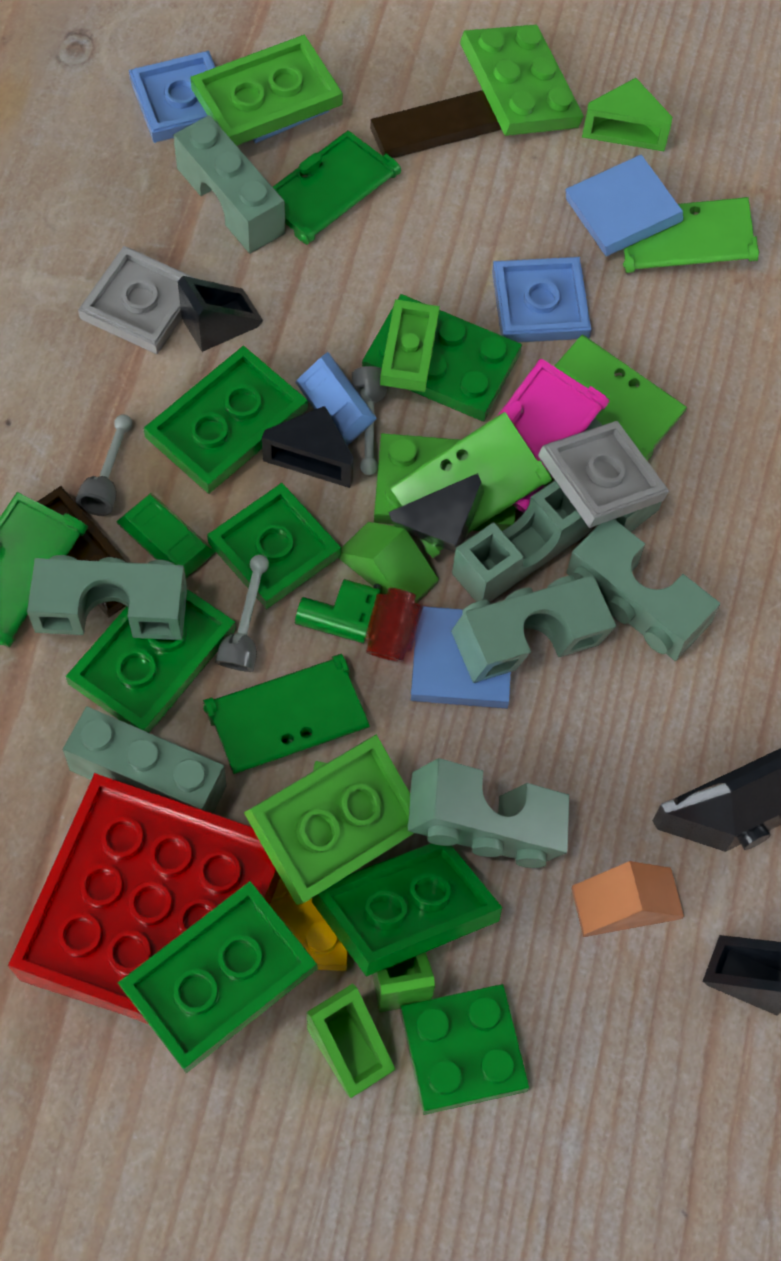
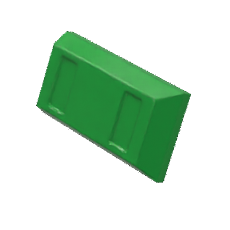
M152 493L148 494L116 521L125 532L156 560H166L175 565H183L186 578L216 553L213 548Z

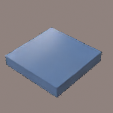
M209 51L129 70L130 81L153 143L174 138L173 134L208 116L191 89L190 77L215 68Z
M638 155L565 189L566 200L606 257L683 221L682 209L642 155Z
M580 257L493 261L492 274L501 336L516 342L578 339L582 334L587 338L590 337L591 324Z
M418 606L410 701L508 709L511 672L473 683L451 632L463 615V610Z

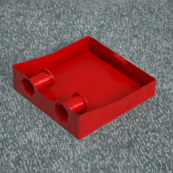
M94 773L8 967L21 982L148 1024L121 989L118 982L249 881L252 882L270 905L280 876L252 827Z

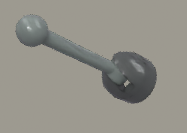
M374 366L360 367L352 372V385L374 414V403L380 402L385 397L388 386L380 385L382 368ZM374 422L365 429V458L360 463V469L365 475H373L378 470V462L374 459Z
M119 415L114 421L116 432L99 477H88L80 486L76 496L77 505L92 515H109L114 507L117 491L114 483L108 478L124 434L130 431L133 425L132 419L128 415Z
M255 555L250 560V568L253 572L238 633L227 636L219 646L215 663L223 667L244 672L254 671L257 648L247 633L261 576L269 567V561L263 555Z

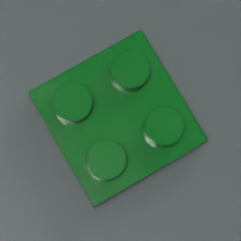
M283 483L277 485L207 534L208 544L247 588H249L253 572L250 568L251 558L255 555H263L268 559L269 567L266 572L262 573L256 596L266 610L341 557V547Z
M503 984L400 1006L401 1019L423 1115L528 1092L529 1084Z

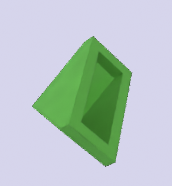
M634 78L588 103L582 138L664 152L673 117L637 78Z
M367 522L341 547V557L339 559L373 587L374 584L381 585V594L406 614L438 583V577L408 531L404 528Z
M426 952L372 974L379 1013L398 1010L403 1005L432 999L435 981Z
M354 984L349 985L307 1011V1030L350 1098L396 1070L359 990Z

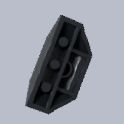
M781 748L683 795L662 803L652 820L657 830L724 852L739 845H742L744 850H748L761 844L771 836L770 830L781 825Z

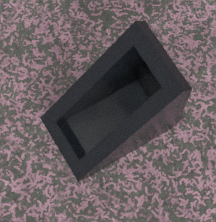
M182 276L178 281L182 320L202 352L259 327L263 322L242 288Z
M325 406L264 431L262 436L264 462L344 487H351L354 457Z
M477 473L388 513L395 527L404 528L413 537L455 552L456 547L464 542L483 496L484 490L481 479Z
M719 935L703 982L711 988L778 1016L781 1013V942Z

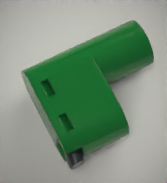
M344 579L334 605L302 597L297 609L295 624L365 644L380 598L378 597L381 594L382 586L374 584V587Z

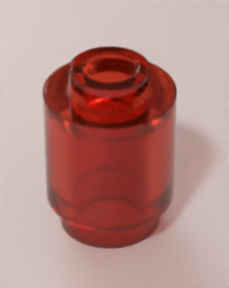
M388 588L387 595H376L364 640L368 641L366 653L385 660L403 663L406 652L412 651L423 610L421 605L415 603V594L397 588Z

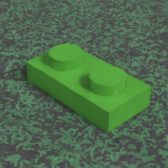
M395 299L380 375V385L421 392L426 391L440 306Z

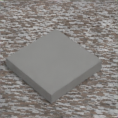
M123 246L78 309L79 317L83 321L158 354L182 319L178 281L182 276H192Z
M618 421L543 445L538 454L540 460L589 528L662 502L669 493L668 488Z

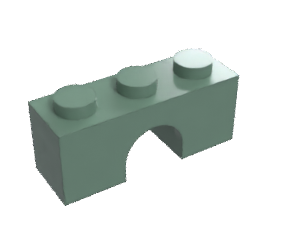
M210 115L173 134L177 169L200 196L213 190L222 206L225 226L249 254L285 234L284 200Z
M554 481L531 496L527 510L513 525L501 531L493 522L456 547L452 575L476 602L480 600H489L491 602L588 535L592 527L589 528L560 486Z
M615 519L599 524L572 551L566 574L574 576L575 580L593 575L611 615L619 622L630 624L640 632L653 650L660 654L666 653L674 661H677L711 625L721 603L684 574L671 586L664 589H650L641 585L633 576L632 571L639 564L645 543Z
M56 555L50 559L35 558L27 613L35 633L84 635L89 612L100 603L116 601L128 607L127 617L133 638L182 640L187 597L184 566L175 565L166 560H153L149 563H127L124 560L113 557L102 558L99 561L77 560L66 555Z
M570 575L559 578L549 584L547 588L535 592L530 587L517 590L508 595L505 600L490 604L489 600L474 602L463 609V615L451 632L473 683L516 671L531 653L524 636V629H534L545 634L552 642L559 658L599 646L616 628V624L594 576L591 575L575 580L574 576Z
M88 706L84 709L62 749L69 770L80 776L92 780L94 773L212 814L227 787L223 764Z
M438 758L412 772L408 831L427 836L428 842L442 846L459 844L471 847L472 853L483 857H497L501 855L516 859L518 866L525 868L544 867L547 861L567 853L569 794L525 783L499 796L498 813H496L487 804L483 795V770Z

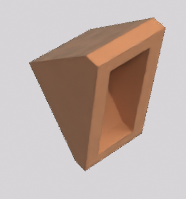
M628 861L577 883L571 888L583 937L675 921L684 917L670 867Z

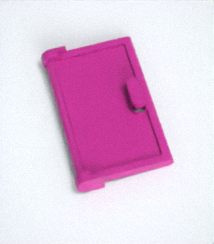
M539 359L497 416L506 412L536 460L539 461L538 454L543 445L586 431L600 410H604L610 401L591 386L586 388L545 360ZM544 485L512 505L525 513L531 496L542 490Z

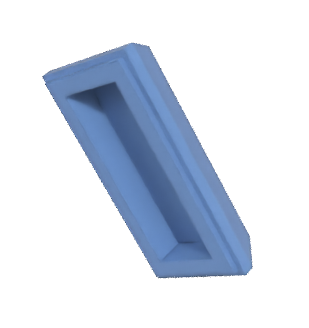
M328 352L320 357L295 382L314 410L323 406L326 407L347 446L377 419Z

